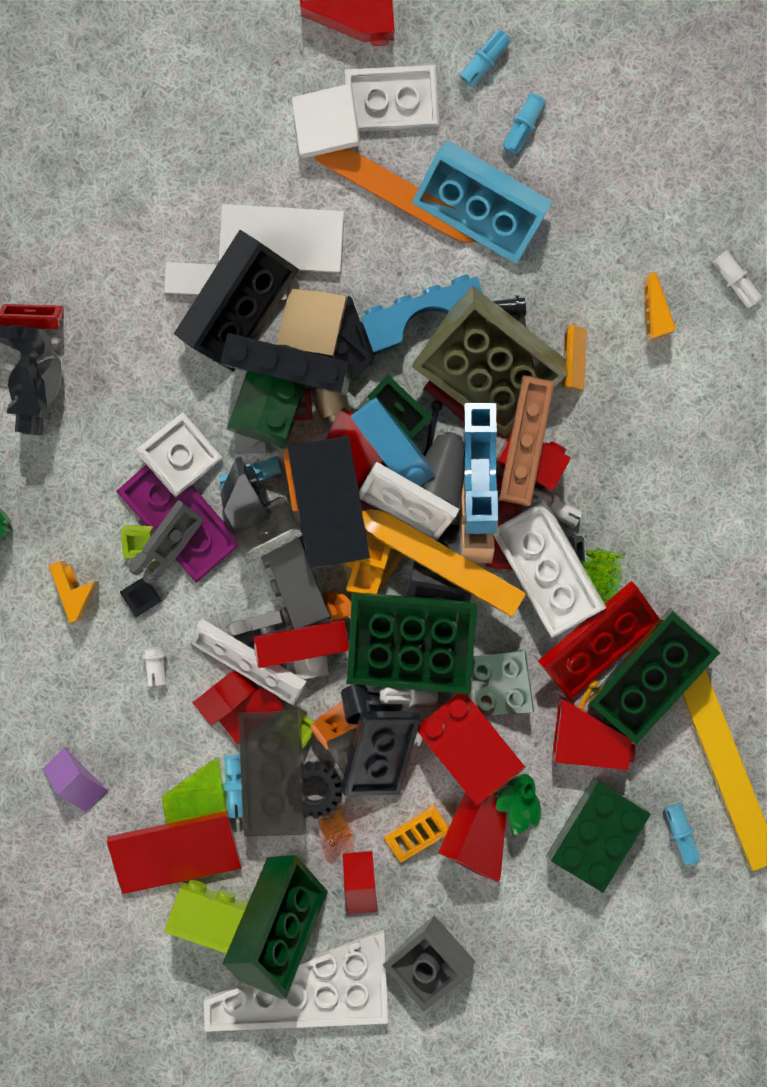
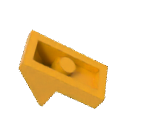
M59 561L48 565L69 623L81 620L99 581L75 588L74 583L78 582V578L72 565L67 566L66 561Z

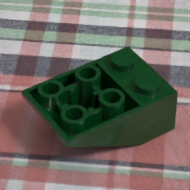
M387 375L352 412L355 413L376 397L411 440L433 418L390 375Z

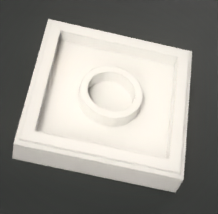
M350 83L292 97L299 155L302 159L361 145L354 91Z
M184 412L136 449V453L175 498L223 459Z

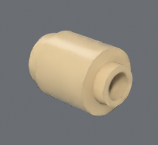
M319 389L314 391L322 419H329L330 423H334L339 411L343 407L351 411L347 396Z

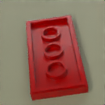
M632 581L605 603L606 609L587 618L538 660L539 664L569 700L575 697L638 643L660 619L640 589Z
M228 811L107 837V846L122 894L242 868Z

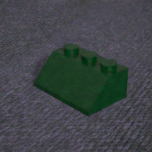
M280 345V346H284V347H288V348L300 350V349H297V348H294V347H291V346H288V345ZM247 372L227 430L285 449L307 386Z

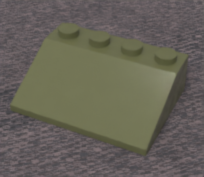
M473 285L451 308L412 364L415 370L464 407L465 403H496L497 431L504 437L513 428L523 376L554 381L555 388L568 375L563 356Z

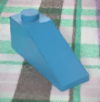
M376 397L350 416L390 470L418 486L423 485L435 476L422 452Z

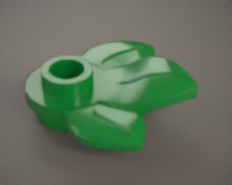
M519 774L509 781L508 786L500 791L496 803V810L508 812L511 833L513 835L522 833L529 825L538 826L541 819V805L535 794V783L533 778L527 774Z

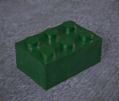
M593 777L547 852V856L554 864L604 893L651 813L643 806Z

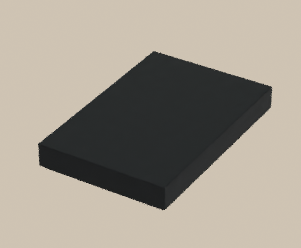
M361 711L340 789L344 796L400 794L421 721V716L417 711Z

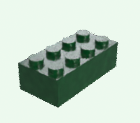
M670 607L589 697V704L637 745L720 654V651Z

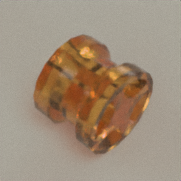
M341 809L334 811V815L330 818L323 817L318 820L320 828L331 847L338 845L339 840L343 838L349 839L354 836Z

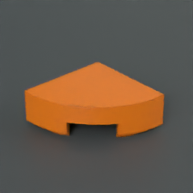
M330 590L322 594L332 621L351 616V601L343 593L337 590Z

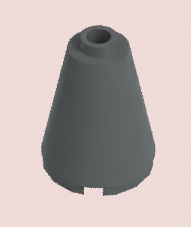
M445 432L444 435L436 437L425 455L435 476L420 487L457 507L459 511L455 518L458 519L461 512L465 466L464 442L460 435L453 432Z

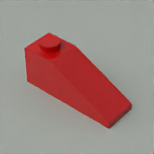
M300 0L301 16L359 41L370 42L372 46H385L389 41L394 40L395 29L392 0Z

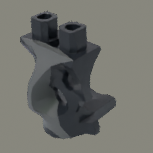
M0 325V343L14 348L21 353V359L10 373L8 379V388L12 402L8 404L7 413L16 416L15 432L42 436L43 420L51 419L50 409L59 393L62 380L61 361L51 347L52 332L18 325Z

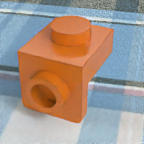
M341 701L319 716L310 725V728L314 732L317 741L323 744L326 750H329L338 741L355 731L357 725H351L346 722Z

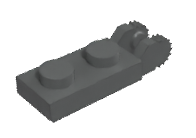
M178 500L142 549L143 551L136 554L130 564L129 571L137 576L142 574L144 569L147 568L143 575V580L150 585L156 582L165 569L172 565L202 524L204 518Z

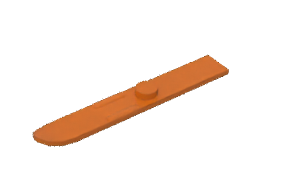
M350 148L316 156L314 161L442 234L464 243L476 242L473 238L414 205L412 201L419 189L418 187ZM427 192L421 198L455 209Z

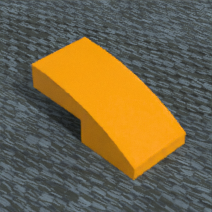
M366 531L370 558L354 562L346 591L377 594L391 547Z

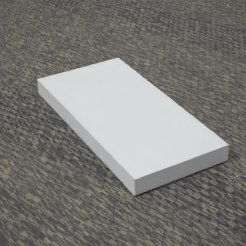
M222 204L219 261L238 231L242 230L300 269L299 271L341 274L344 211Z
M546 500L541 501L497 527V534L493 535L551 638L606 609L603 600Z

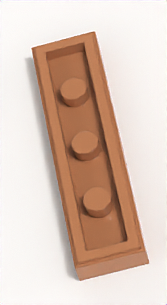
M529 376L522 377L500 489V501L531 506L554 381Z

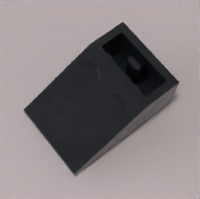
M450 524L437 542L461 555L459 526ZM413 560L407 596L471 601L472 594Z

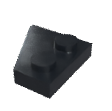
M348 296L334 359L346 361L354 365L351 379L355 381L372 363L375 357L353 299Z

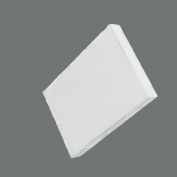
M436 65L345 69V83H350L354 91L359 132L439 128Z
M376 462L359 490L361 500L380 511L396 517L435 541L439 539L459 511L457 507Z

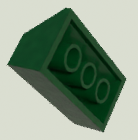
M297 855L267 857L222 963L240 982L281 999H287L328 892Z

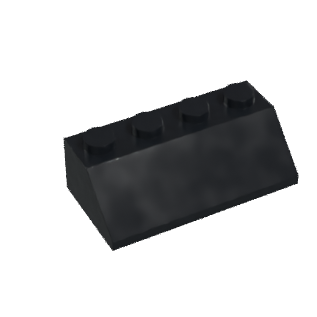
M239 230L175 330L174 335L194 350L220 364L227 334L230 333L255 339L300 269L255 238ZM222 365V366H224L225 368L231 370L232 372L235 371L234 368H229V367H227V366H225V365Z

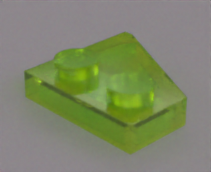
M214 758L161 796L166 824L227 811L219 758Z

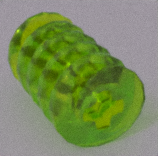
M600 548L587 550L586 555L593 561L583 562L582 565L589 571L587 574L605 604L608 599L604 596L615 593V590L609 587L608 583L618 582V578L612 575L611 572L621 571L622 569L621 566L615 563V560L625 559V556Z

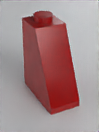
M559 697L552 752L553 760L556 763L629 771V762H634L636 747L635 744H632V740L621 731L576 704Z
M498 791L479 807L476 806L465 792L438 854L482 877L499 883L502 871L507 812L496 810Z

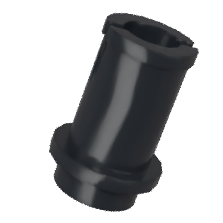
M515 295L514 299L493 301L512 317H517L518 320L521 319V316H526L525 297L519 298V295Z

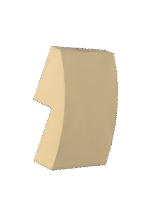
M289 289L277 345H288L309 353L334 358L347 297L318 291Z

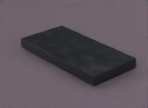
M349 435L287 446L308 568L312 569L369 559L370 554Z

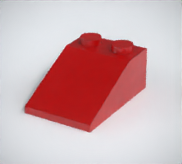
M457 693L419 724L417 732L477 807L526 768L467 694Z

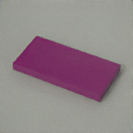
M147 464L116 490L146 526L154 527V532L178 500L204 518L202 524L176 558V561L196 583L242 544L241 540L193 485L175 498Z

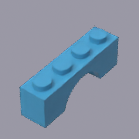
M463 275L451 280L452 285L441 289L440 285H435L423 290L422 296L412 299L411 295H407L394 300V306L383 309L382 305L366 310V316L361 317V322L373 354L376 355L401 346L404 329L414 316L425 311H439L448 314L451 308L472 285L483 293L478 277L469 278V275Z
M465 403V534H497L496 403Z

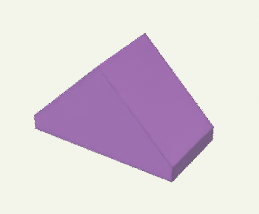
M65 747L43 768L57 795L85 812L107 791Z

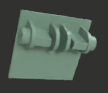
M514 650L510 651V653L473 656L472 681L475 703L484 716L534 712L526 651Z

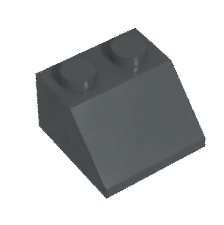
M434 915L404 941L383 963V967L424 1012L468 977L475 960Z

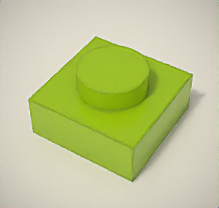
M124 525L121 528L123 558H134L137 553L143 551V547L154 534L153 526Z

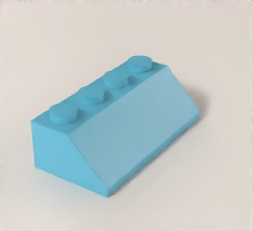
M447 140L437 151L412 203L517 264L553 201ZM427 192L455 209L421 198Z

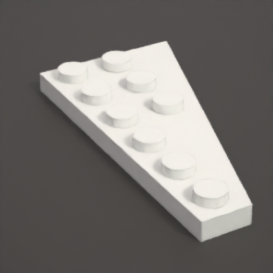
M384 929L302 960L287 999L278 998L244 983L205 997V1032L388 1024L386 969L383 967V963L386 961Z

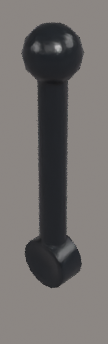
M434 400L431 403L433 418L430 422L426 449L422 453L424 457L433 444L438 412L442 410V403L438 400Z

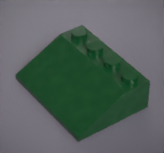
M352 592L346 684L470 694L478 602Z

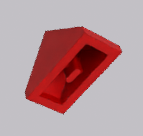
M233 669L192 703L210 726H212L254 693L258 687L252 680Z
M373 851L342 853L347 914L378 912Z

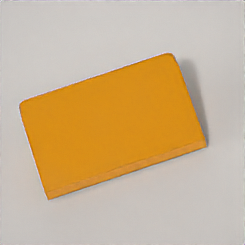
M569 325L564 330L563 357L565 358L568 375L562 380V388L584 390L587 330L576 325Z

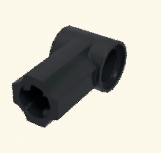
M351 685L341 691L345 720L351 725L358 724L361 711H401L403 709L402 704H382L379 700L380 693L368 692V688L365 685Z

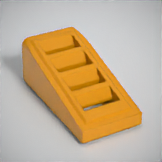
M655 272L651 273L645 278L644 282L647 337L649 341L671 334L676 329L658 275Z
M433 803L384 836V839L401 863L443 838L449 829V825ZM429 817L432 818L438 827V830L433 832L426 821ZM419 823L429 835L426 838H423L416 828V825ZM409 829L418 840L416 845H413L405 833ZM401 836L409 848L407 851L403 852L395 840L396 837Z

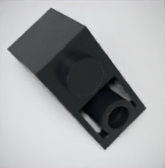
M241 456L234 460L220 493L223 511L236 533L270 519L267 506L271 505L265 488L259 489L256 484L259 480L252 466L247 467Z

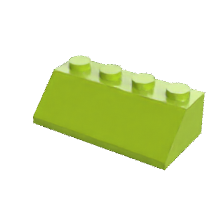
M190 880L189 883L183 881L163 932L227 953L249 900L246 903L235 899L236 895L226 890H218L217 893L206 889L207 885L197 880Z

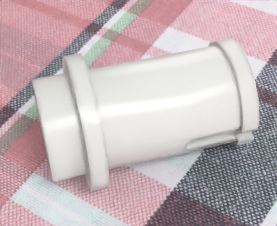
M163 647L145 648V654L142 655V659H145L147 686L167 684L164 667L166 653L163 652Z

